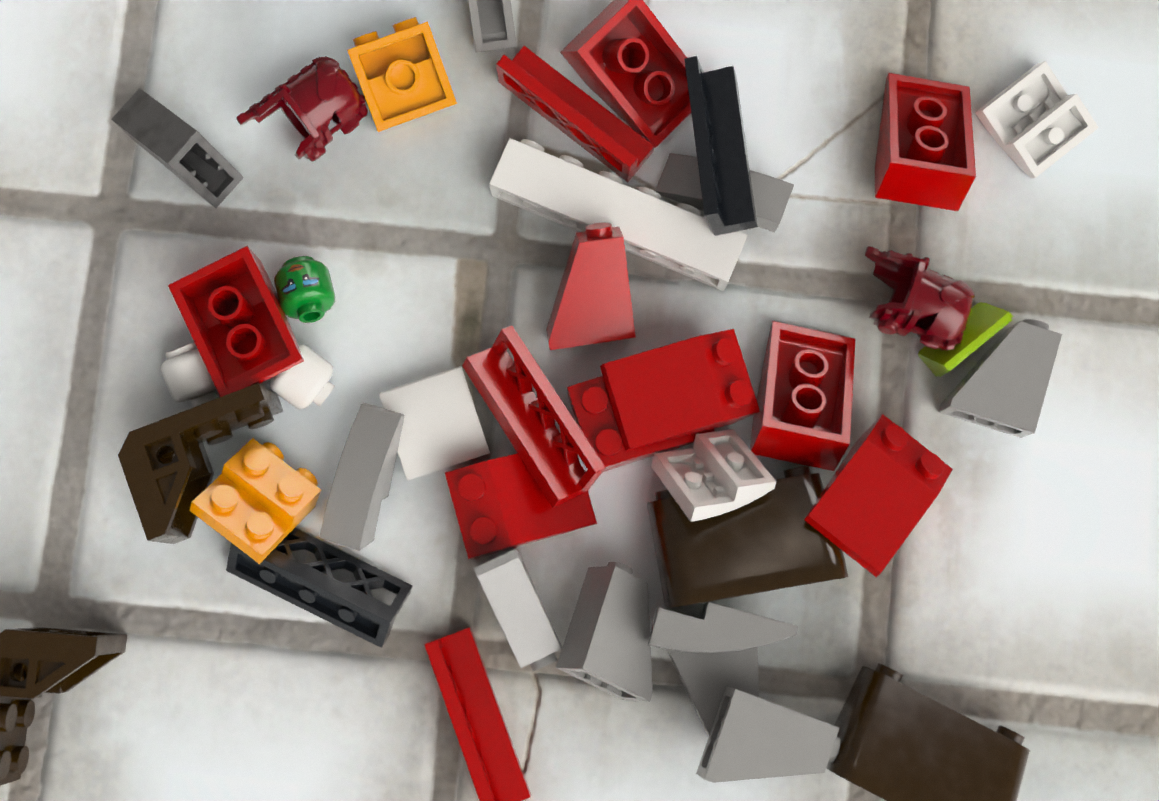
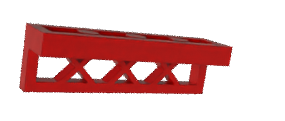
M523 46L512 60L503 55L496 63L498 81L501 85L627 183L654 152V145L526 46Z
M511 325L501 329L491 348L468 356L462 367L552 508L586 493L606 467L514 327ZM507 348H509V350L513 354L514 361L506 351ZM532 385L537 392V397L532 390ZM555 420L560 426V432L555 426ZM578 455L588 469L586 472L579 463Z
M471 627L424 644L479 801H523L530 798L531 793Z

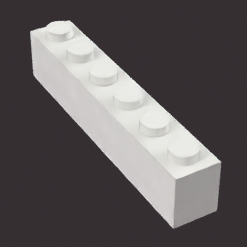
M509 138L489 183L493 197L578 232L586 231L585 227L590 224L611 223L612 227H620L624 237L625 251L719 290H725L748 235L737 231L715 236L706 218L700 216L701 212L691 205L678 203L675 206L661 200L662 196L654 190L646 187H639L636 190L622 184V179L610 172L600 171L597 174L583 168L584 165L571 156L561 155L558 158L545 153V149L534 141L522 139L521 142Z

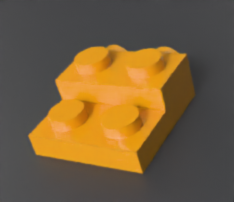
M414 17L392 25L395 31L394 34L379 38L377 31L353 39L355 47L347 50L378 132L457 104L428 21L419 24L417 18Z
M252 438L224 464L221 475L191 502L189 511L260 564L315 508L321 489L317 487V479L309 470L305 468L295 470L284 462V456L276 445L270 442L260 444Z

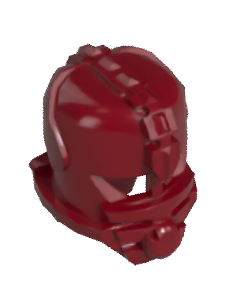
M325 56L312 60V64L305 66L298 74L291 76L286 83L276 87L275 91L271 94H267L260 102L249 107V110L245 113L238 115L236 120L240 125L252 119L260 123L281 109L294 128L304 138L296 151V158L299 160L304 156L313 162L326 153L325 146L333 141L332 135L340 129L344 134L352 132L359 126L361 119L367 116L368 109L365 104V96L359 93L357 85L350 80L347 72L340 68L336 60ZM332 120L336 126L329 130L328 126Z
M868 246L865 256L875 262L873 275L894 289L889 303L878 305L870 313L869 318L875 320L873 325H876L880 332L889 335L896 333L900 336H906L909 332L915 333L920 338V343L935 350L948 351L954 349L956 344H960L971 312L972 301L975 297L972 288L962 280L955 281L953 278L927 269L930 262L928 257L920 259L913 257L911 253L904 255L892 250L881 252L877 248Z

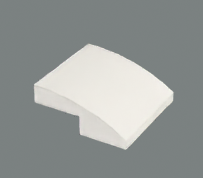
M1046 61L1037 63L975 112L993 139L1030 178L1039 176L1099 128L1078 94L1067 95Z
M462 366L379 393L384 409L405 415L397 452L407 481L490 453Z
M734 429L696 434L693 448L654 453L651 466L691 522L718 516L749 504L775 489L777 482Z

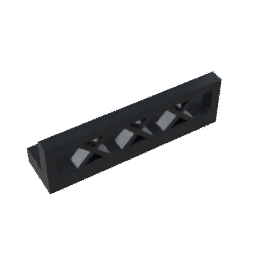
M697 56L685 58L704 216L715 236L756 228L758 225L735 69L733 66L704 72Z
M294 528L260 564L231 543L226 567L227 572L381 648L388 639L394 620L413 585L297 528ZM305 549L315 554L317 561L302 563L294 559L292 551ZM344 568L354 574L356 581L343 583L333 578L331 570ZM384 588L397 596L389 606L373 598L370 590Z

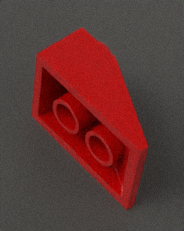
M613 0L560 52L585 84L634 131L654 145V148L691 114L684 60L687 57L643 0Z
M888 73L885 83L875 161V198L959 211L976 178L970 87Z
M248 246L168 285L220 397L251 385L262 383L304 362L270 278L261 260Z
M772 321L757 395L760 412L753 416L750 450L754 455L835 471L850 445L855 338Z
M734 329L696 336L600 365L625 451L732 425L760 412Z
M603 376L567 387V395L576 423L605 465L606 469L603 472L652 457L654 453L667 452L692 444L695 441L696 434L715 432V429L625 451Z
M882 414L855 442L804 520L872 575L877 577L882 573L937 498L953 469L936 454L929 451L910 436L902 427L896 425Z
M518 453L445 472L468 559H478L597 524L588 491L552 508Z

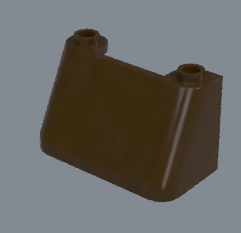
M809 466L784 470L785 478L777 479L775 489L764 496L730 512L693 522L688 519L668 490L655 492L656 501L648 502L647 508L665 607H679L848 577L843 551L804 520L824 490L820 474H811Z
M878 663L875 670L862 666L834 726L840 727L837 737L840 738V748L835 761L832 764L828 763V770L886 801H1017L1030 752L1028 748L1022 746L1025 737L1001 725L998 726L995 732L900 683L903 677L901 673L883 664Z

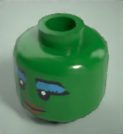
M298 256L287 260L274 277L280 306L283 312L290 318L299 319L303 323L316 322L322 319L335 303V292L329 270L322 262L316 261L312 257Z

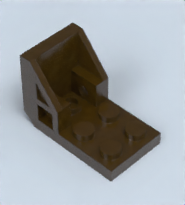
M257 383L129 432L118 457L147 541L176 544L191 538L198 519L195 514L189 511L191 502L211 484L214 476L203 442L207 441L208 445L218 444L232 438V431L248 425L249 429H256L274 421L273 415L283 412L278 395Z
M47 627L5 629L0 633V786L19 780L27 767L29 749L25 746L27 728L32 724L35 715V703L31 699L42 697V694L45 692L60 694L70 691L125 653L127 634Z

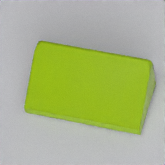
M983 302L977 303L971 308L960 344H956L954 349L948 351L935 350L924 346L918 352V356L936 377H941L955 368L1011 322L1013 315L1009 311Z

